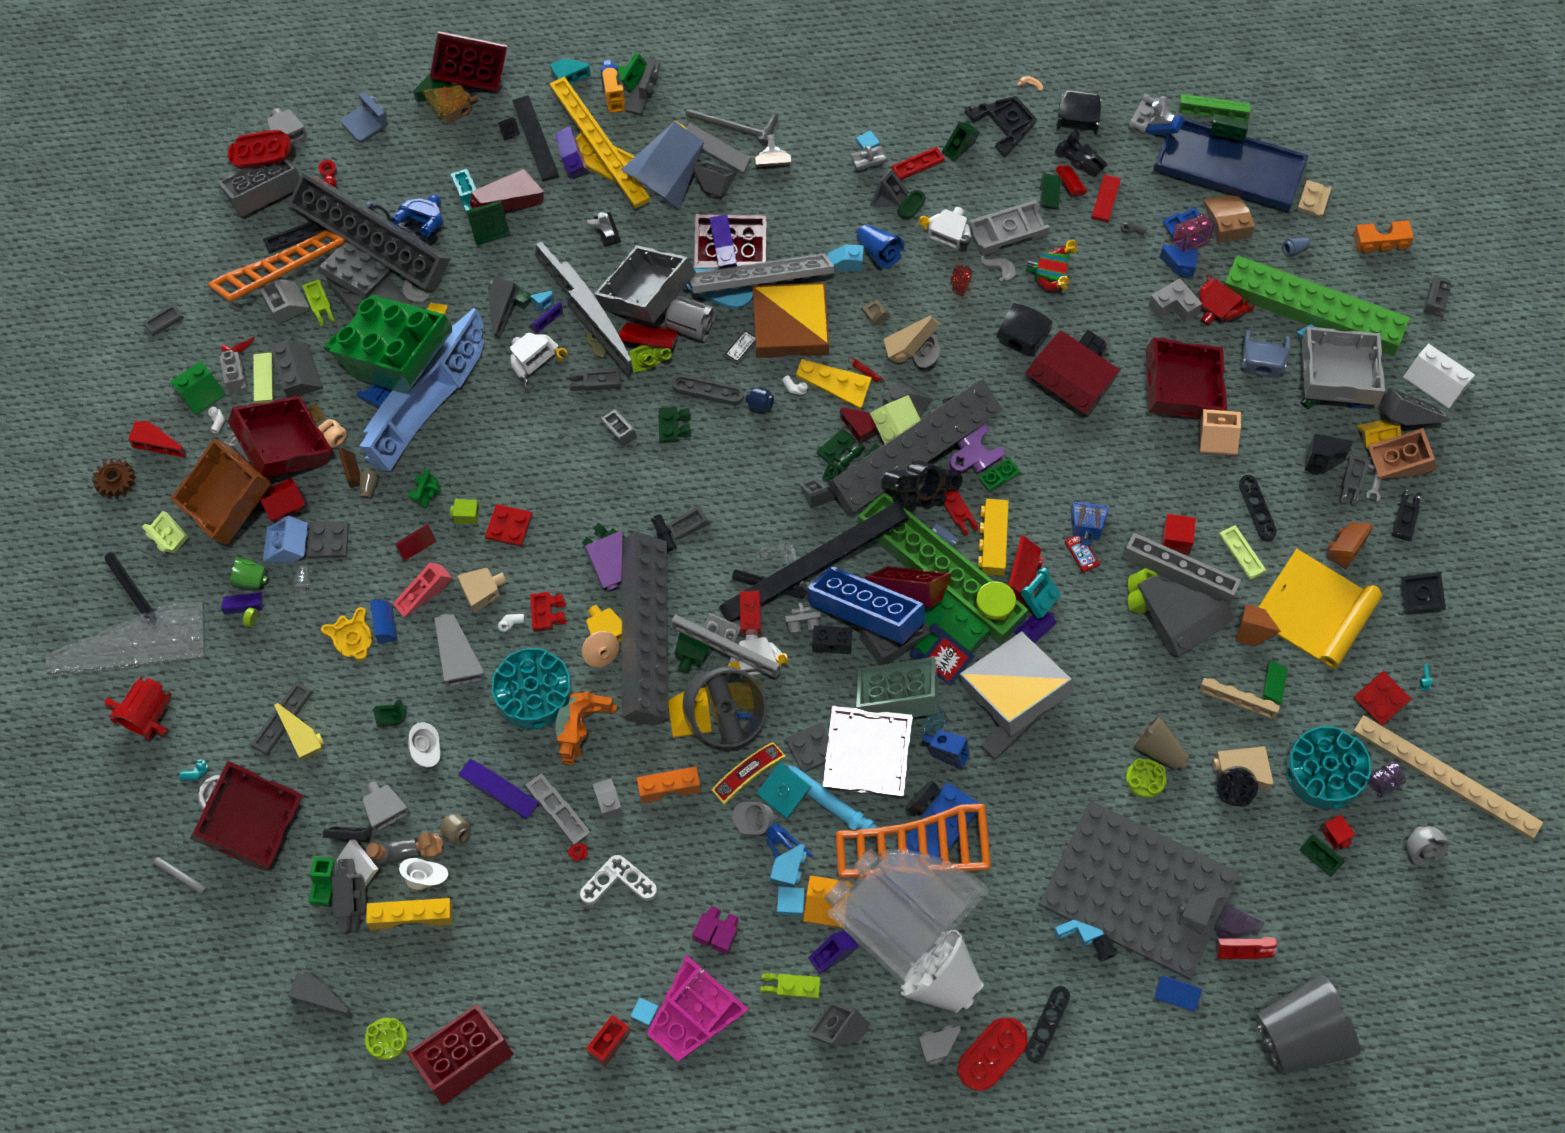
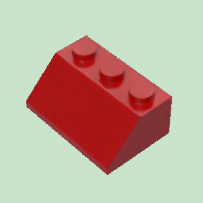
M1021 535L1008 586L1014 591L1016 600L1025 607H1028V604L1021 595V591L1037 576V567H1042L1044 557L1040 556L1041 548Z

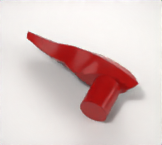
M253 336L231 348L227 345H222L221 351L232 350L233 353L238 352L239 354L253 342L255 337Z

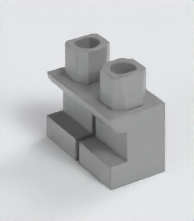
M232 350L222 352L220 361L224 382L229 394L248 390L242 360L239 359L238 352L233 353Z

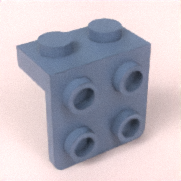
M365 91L359 94L362 106L341 119V124L358 142L365 141L388 126L385 109L382 106L379 107L373 96H369Z

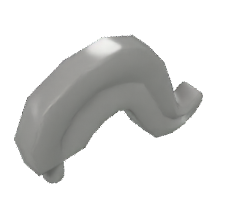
M981 256L983 266L1001 269L1002 278L999 279L1000 282L1004 280L1005 282L1012 281L1016 276L1015 266L1010 260L1006 258L987 260L984 256Z
M400 275L401 278H405L403 295L409 301L424 303L429 299L430 290H416L413 288L411 280Z

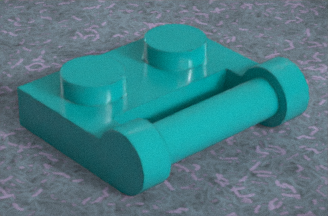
M1041 568L1034 580L1021 591L1022 597L1037 619L1044 617L1062 595L1049 577L1050 572L1046 568ZM1042 582L1043 585L1041 586V588H1040V589L1035 593V595L1033 596L1034 590H1035V589L1040 585V583Z

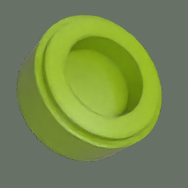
M248 608L243 617L244 626L254 627L258 618L257 609Z

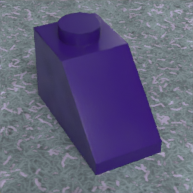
M844 930L833 933L808 958L820 975L847 958L859 946L850 932Z

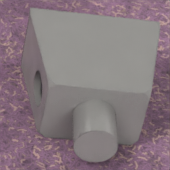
M275 108L271 111L272 116L267 119L270 130L278 129L283 131L290 137L292 143L307 137L304 125L291 110L282 112L279 108Z
M373 781L366 786L369 795L363 798V802L375 833L409 814L406 805L389 785L380 788L377 782Z

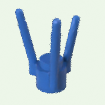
M778 823L771 825L765 832L768 836L766 842L770 845L775 859L779 857L774 843L779 845L783 842L792 850L793 847L786 840L788 838L796 846L800 845ZM804 847L803 851L807 852L806 854L809 857H813V854Z

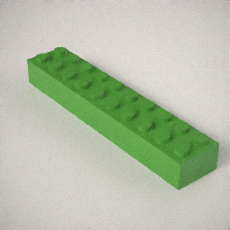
M1239 255L1236 256L1224 284L1243 297L1244 302L1249 299V304L1307 325L1312 324L1317 328H1328L1344 332L1380 333L1382 352L1391 356H1395L1410 319L1408 316Z
M883 492L858 515V524L893 504V498L886 492ZM903 507L909 520L875 541L907 568L951 573V579L946 591L990 628L989 636L1001 645L1026 620L1028 609L1016 600L1013 612L1005 620L990 619L980 614L976 604L977 593L983 585L994 581Z

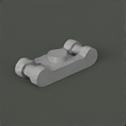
M1144 93L1128 126L1132 130L1134 128L1140 130V133L1145 134L1155 114L1153 107L1146 106V103L1152 105L1156 101L1160 103L1161 100L1157 97L1155 99L1149 97L1150 95Z

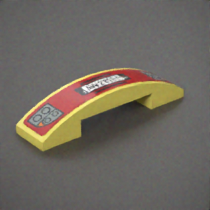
M772 742L739 763L712 788V792L725 805L739 794L742 788L768 768L774 767L786 756Z

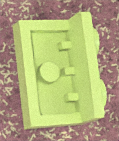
M164 511L159 514L151 525L144 524L142 526L146 531V536L154 540L158 544L157 548L163 553L169 552L174 554L189 538L171 516Z

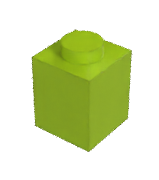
M455 499L454 506L450 508V516L453 517L455 524H478L480 509L478 500Z

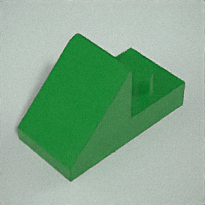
M634 53L626 67L617 66L620 80L630 92L634 90L648 64L639 53Z

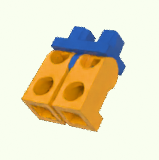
M612 60L603 61L600 73L608 112L625 111L623 86L619 85L617 64L613 65Z

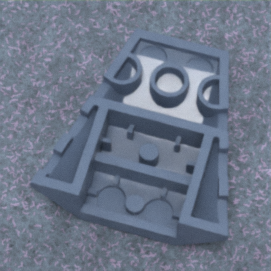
M674 121L627 163L621 171L665 198L666 202L679 210L704 141Z

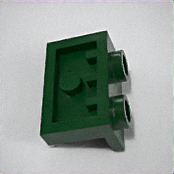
M1214 114L1210 134L1245 141L1249 121Z

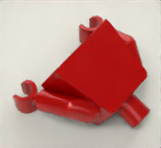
M1210 275L1207 282L1200 288L1199 300L1202 303L1201 308L1206 311L1201 321L1207 325H1210L1214 318L1221 322L1229 321L1245 313L1252 312L1255 305H1248L1249 299L1243 304V297L1219 282V279L1216 280L1214 278L1212 281V276Z

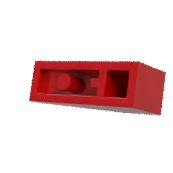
M135 421L128 438L132 448L186 458L183 447L149 421Z

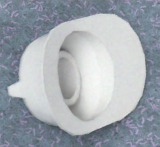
M425 722L414 725L409 732L408 739L411 757L420 766L432 767L440 759L438 732L431 724Z
M418 858L404 860L399 868L400 874L403 876L407 886L414 890H423L433 885L443 883L448 877V871L443 865Z

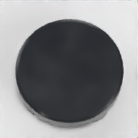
M1232 766L1225 769L1217 780L1219 798L1232 806H1248L1258 792L1256 776L1252 771L1242 766Z
M934 781L928 782L910 800L905 810L913 816H916L918 813L922 814L929 806L927 802L931 798L935 799L940 794L941 790L938 788V785Z

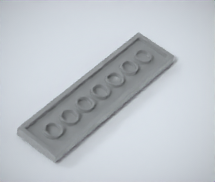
M826 254L698 271L688 284L693 293L704 294L706 291L712 290L719 292L726 288L739 289L741 286L774 284L777 281H793L796 278L809 279L816 275L828 276L830 273H834V265Z

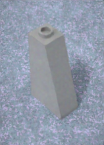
M443 614L434 618L446 687L485 681L483 669L454 614Z

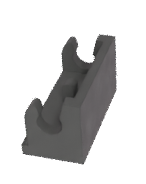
M1434 275L1430 284L1424 313L1443 318L1451 287L1447 286L1451 285L1450 280Z

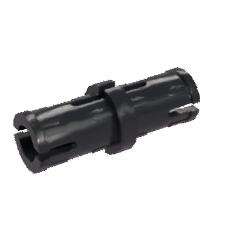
M661 514L655 515L654 518H651V522L657 531V538L667 541V553L673 551V548L677 549L671 536L672 532L670 528H667Z

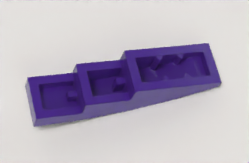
M471 758L458 774L489 798L492 797L524 819H528L538 805L536 800Z

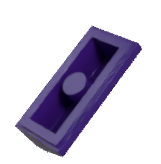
M559 301L531 323L529 328L536 334L542 331L563 313L562 303Z
M262 592L224 596L221 606L224 615L243 613L248 608H254L258 611L263 610Z
M1049 612L1044 617L1038 619L1033 614L1013 633L1017 635L1023 632L1035 644L1057 623L1053 614Z

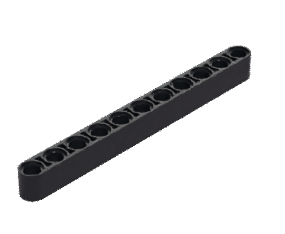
M895 502L745 591H760L761 607L799 586L801 581L806 582L830 566L901 526L909 520V517L900 502ZM740 594L719 606L720 612L727 621L740 620Z

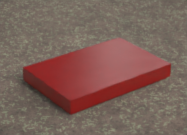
M626 322L619 333V337L625 342L671 349L677 341L679 333L667 328Z

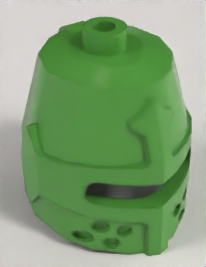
M236 556L230 585L242 589L259 590L262 583L266 584L268 579L265 576L266 568L254 560Z

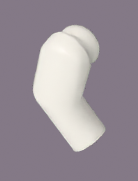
M785 376L782 379L783 384L791 394L801 396L808 389L805 383L794 384L790 376Z
M211 407L208 414L214 423L210 431L219 434L225 422V417L220 409Z
M524 614L505 615L499 622L498 629L501 632H507L514 624H524Z

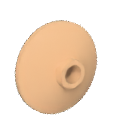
M608 631L595 632L585 640L582 646V657L589 666L596 668L604 667L616 658L619 651V642Z

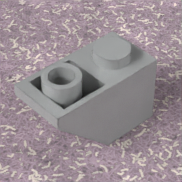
M948 1025L943 1027L942 1031L936 1033L927 1031L921 1034L922 1037H919L918 1044L925 1066L946 1061L960 1034V1026Z

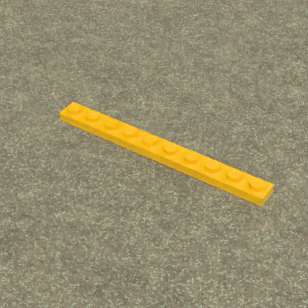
M562 77L550 83V89L634 209L650 202L649 195L637 179L634 180L621 171L626 165L625 161L567 79Z

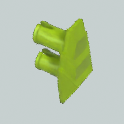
M641 345L628 351L634 373L656 367L657 364L663 360L670 359L672 356L670 348Z

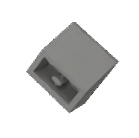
M275 279L259 287L261 295L277 324L310 310L295 281Z

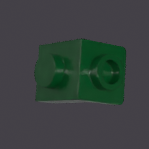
M397 700L394 705L375 706L373 709L377 727L400 725L406 717V708L403 706L402 700Z

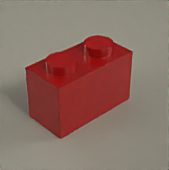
M740 591V630L742 635L762 634L760 591Z
M611 1015L587 1046L588 1055L605 1067L631 1034L629 1026L614 1015Z

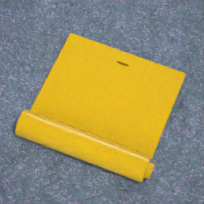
M1296 548L1259 605V608L1265 609L1281 632L1276 635L1326 665L1338 668L1381 600L1382 593L1374 585L1366 586L1362 589Z

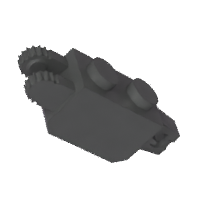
M353 859L338 860L337 875L331 876L334 918L338 917V928L341 933L345 934L348 931L356 933L360 929L359 916L364 915L366 912L365 881L362 874H355Z

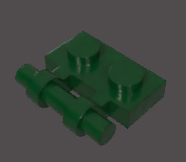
M842 428L820 447L816 454L827 463L829 461H836L838 465L847 468L854 458H858L861 455L865 446L862 443L856 447L853 446L856 439ZM847 450L849 453L842 457L841 455Z

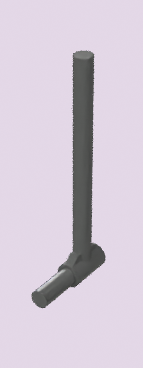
M687 109L686 116L757 136L759 143L765 145L768 144L767 135L773 133L774 125L778 119V115L773 113L767 126L758 130Z

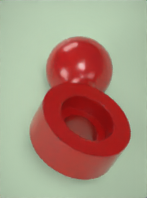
M324 160L318 166L320 175L324 178L323 181L336 188L337 181L334 178L337 173L336 165L332 160Z

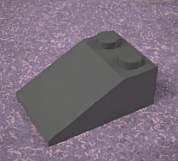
M1389 387L1379 406L1384 411L1383 414L1390 418L1389 421L1397 425L1400 423L1405 425L1441 423L1450 420L1438 406Z

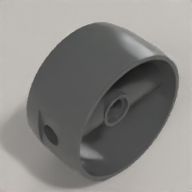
M719 665L704 669L692 678L683 695L682 710L688 727L697 737L713 746L735 747L748 742L759 732L766 717L767 704L761 686L750 674L736 667ZM725 673L740 674L748 682L753 693V712L749 722L743 729L740 726L736 713V703L732 699ZM704 684L706 685L722 739L707 738L700 731L695 721L694 703L699 690ZM727 701V709L721 711V704Z

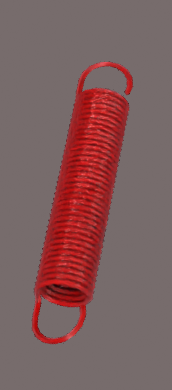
M854 358L855 360L852 363L854 368L864 375L872 377L871 380L877 384L879 379L882 380L880 375Z

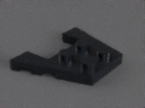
M1017 96L996 100L992 104L982 103L974 108L969 106L965 108L964 112L973 123L989 115L1007 135V137L995 144V148L1004 158L1037 122V118Z

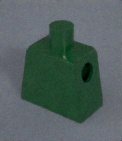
M680 632L675 649V658L681 661L678 670L683 673H689L692 665L701 668L714 648Z

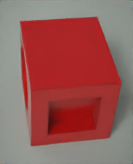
M1342 815L1326 822L1321 828L1322 833L1334 850L1339 847L1341 849L1347 848L1352 844L1351 840L1355 836V833Z

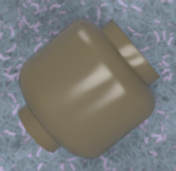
M451 814L442 820L440 831L451 843L458 844L465 842L469 838L471 827L459 814Z

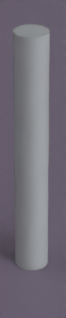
M157 857L154 860L156 866L202 895L207 890V887L163 859Z

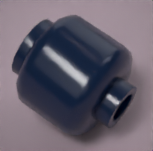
M754 387L751 392L747 393L745 401L748 403L750 410L766 413L773 407L774 396L770 390Z

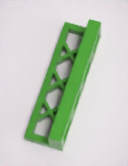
M1181 94L1179 113L1214 117V114L1248 121L1251 107H1249L1250 103Z

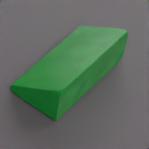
M1271 660L1267 667L1262 699L1282 704L1288 668Z

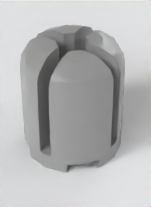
M677 296L667 307L665 323L671 331L705 342L709 337L706 332L710 329L711 323H715L717 310L713 309L714 307L683 296Z

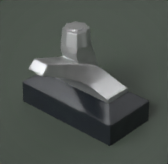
M600 212L597 216H594V220L585 221L586 226L598 229L604 247L621 243L611 212Z

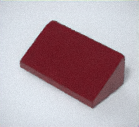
M427 524L396 542L395 546L402 559L406 561L434 544L436 539Z

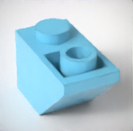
M800 844L775 859L769 882L787 887H793L795 883H799L801 871H798L800 863L804 864L807 853L803 851L805 845Z

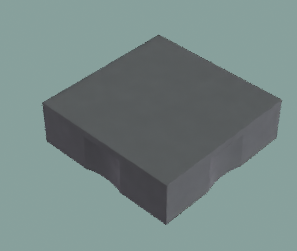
M636 245L621 262L618 269L594 293V296L603 310L654 323L696 272L688 257L672 253H662L655 249Z

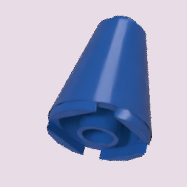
M863 225L857 230L858 241L880 268H890L901 258L900 252L901 249L904 250L905 244L899 236L870 225Z

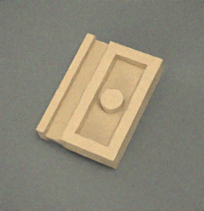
M1307 180L1297 210L1322 217L1332 187L1329 186L1327 188L1323 184Z

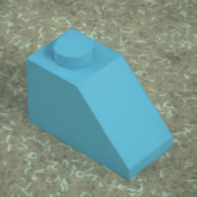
M844 245L829 252L827 257L834 265V270L862 272L864 246Z

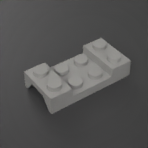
M1036 200L972 219L969 225L971 234L982 256L998 252L1001 246L1031 238L1033 241L1046 237L1049 234L1050 228L1049 225H1044L1039 215Z

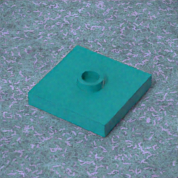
M779 762L756 794L785 818H789L812 786L783 762Z

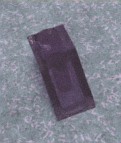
M1226 904L1214 932L1221 939H1239L1260 932L1265 923Z

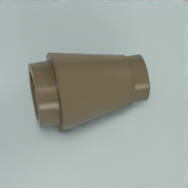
M364 470L360 475L361 498L371 499L379 479L376 472Z

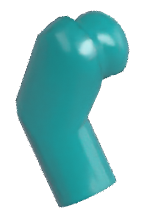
M198 760L195 765L196 767L192 771H180V781L199 780L208 771L206 761Z

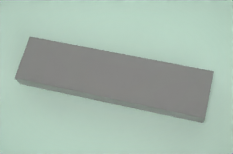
M688 124L686 129L704 141L701 148L702 152L739 173L744 172L750 157L695 125Z

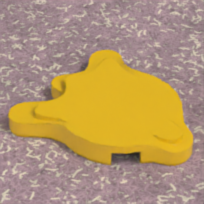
M357 608L351 620H348L345 616H340L335 624H325L321 627L322 634L332 639L335 648L341 655L355 658L357 661H363L368 657V650L372 643V634L365 622L367 616L365 608Z

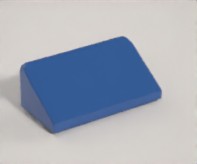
M1161 976L1154 999L1195 1012L1202 989L1166 976Z

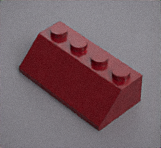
M886 566L865 576L867 581L923 603L924 608H933L935 604L943 600L951 579V573Z

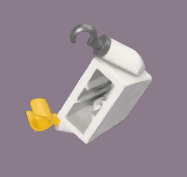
M955 207L953 212L945 209L940 214L938 213L930 218L921 216L918 222V226H924L925 230L929 227L928 238L958 250L961 242L969 243L971 239L970 226L967 225V218L963 216L964 210L960 207Z
M527 333L522 338L515 337L512 340V346L510 347L512 352L510 356L511 366L519 379L524 380L523 386L526 390H532L535 386L533 384L531 388L526 387V382L529 381L527 378L529 374L555 353L557 354V360L563 362L560 354H564L566 357L568 355L567 350L564 348L559 349V345L548 335Z

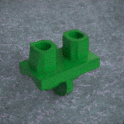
M424 470L423 474L416 475L414 483L418 488L417 490H411L408 498L412 502L418 503L421 507L427 508L430 499H433L434 495H440L441 488L437 486L439 483L438 479L431 475L430 470Z

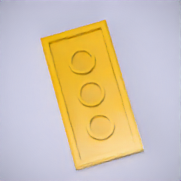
M580 132L576 140L587 168L616 183ZM615 147L626 164L635 157Z

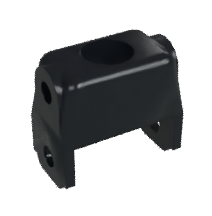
M1071 90L1062 93L1057 129H1060L1062 118L1080 123H1095L1094 134H1097L1102 98L1095 93Z
M1013 303L999 328L996 338L999 339L1002 345L1030 357L1037 353L1052 329L1053 321L1033 308Z

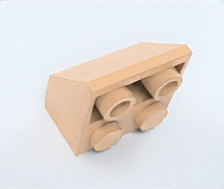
M1203 409L1200 418L1199 453L1237 456L1241 431V412Z

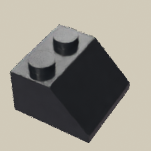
M1314 434L1307 451L1305 470L1315 475L1324 474L1343 463L1353 441Z

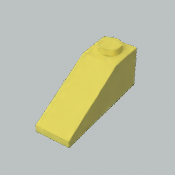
M280 704L274 705L301 761L323 751L321 745L324 744L320 733L315 734L311 727Z

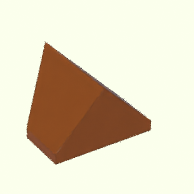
M1245 604L1236 642L1255 647L1281 631L1265 609Z

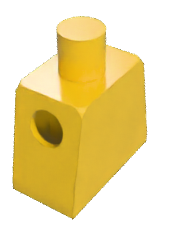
M598 605L589 608L588 613L591 618L587 619L586 623L590 635L598 631H608L617 638L618 642H621L622 620L611 608L601 611Z

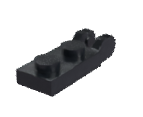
M1405 490L1399 504L1392 536L1411 541L1420 508L1421 495L1416 494L1412 504L1407 502L1409 491Z

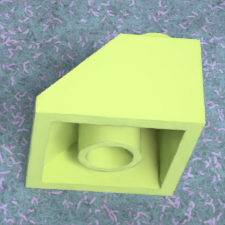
M909 395L888 403L870 413L884 443L920 420Z

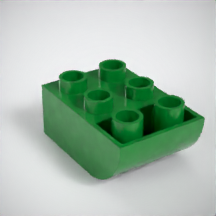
M371 295L359 304L358 313L350 324L343 327L337 333V341L329 352L353 378L397 392L407 393L451 335L452 326L445 314Z

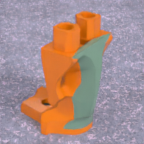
M588 691L573 693L569 696L568 704L559 709L555 725L562 764L574 765L575 757L582 756L583 749L580 745L587 736V729L583 724V718L594 712L614 714L617 711V705L612 704L613 698L593 695Z

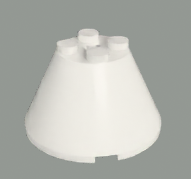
M951 930L934 941L936 946L929 952L924 951L919 956L902 982L901 988L904 992H901V995L907 999L957 1013L960 1009H968L973 1004L974 999L972 998L983 988L984 983L979 978L961 933L957 930Z

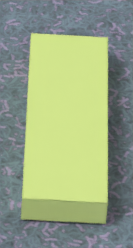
M272 353L253 354L254 403L272 402Z
M1236 525L1219 533V537L1249 580L1266 573L1267 570Z

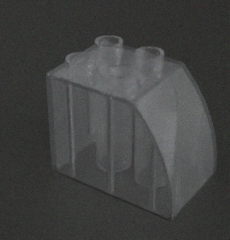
M868 848L853 865L860 875L849 886L840 879L824 896V899L831 905L827 909V914L904 985L991 889L970 872L943 858L906 849H883L877 855L871 848Z

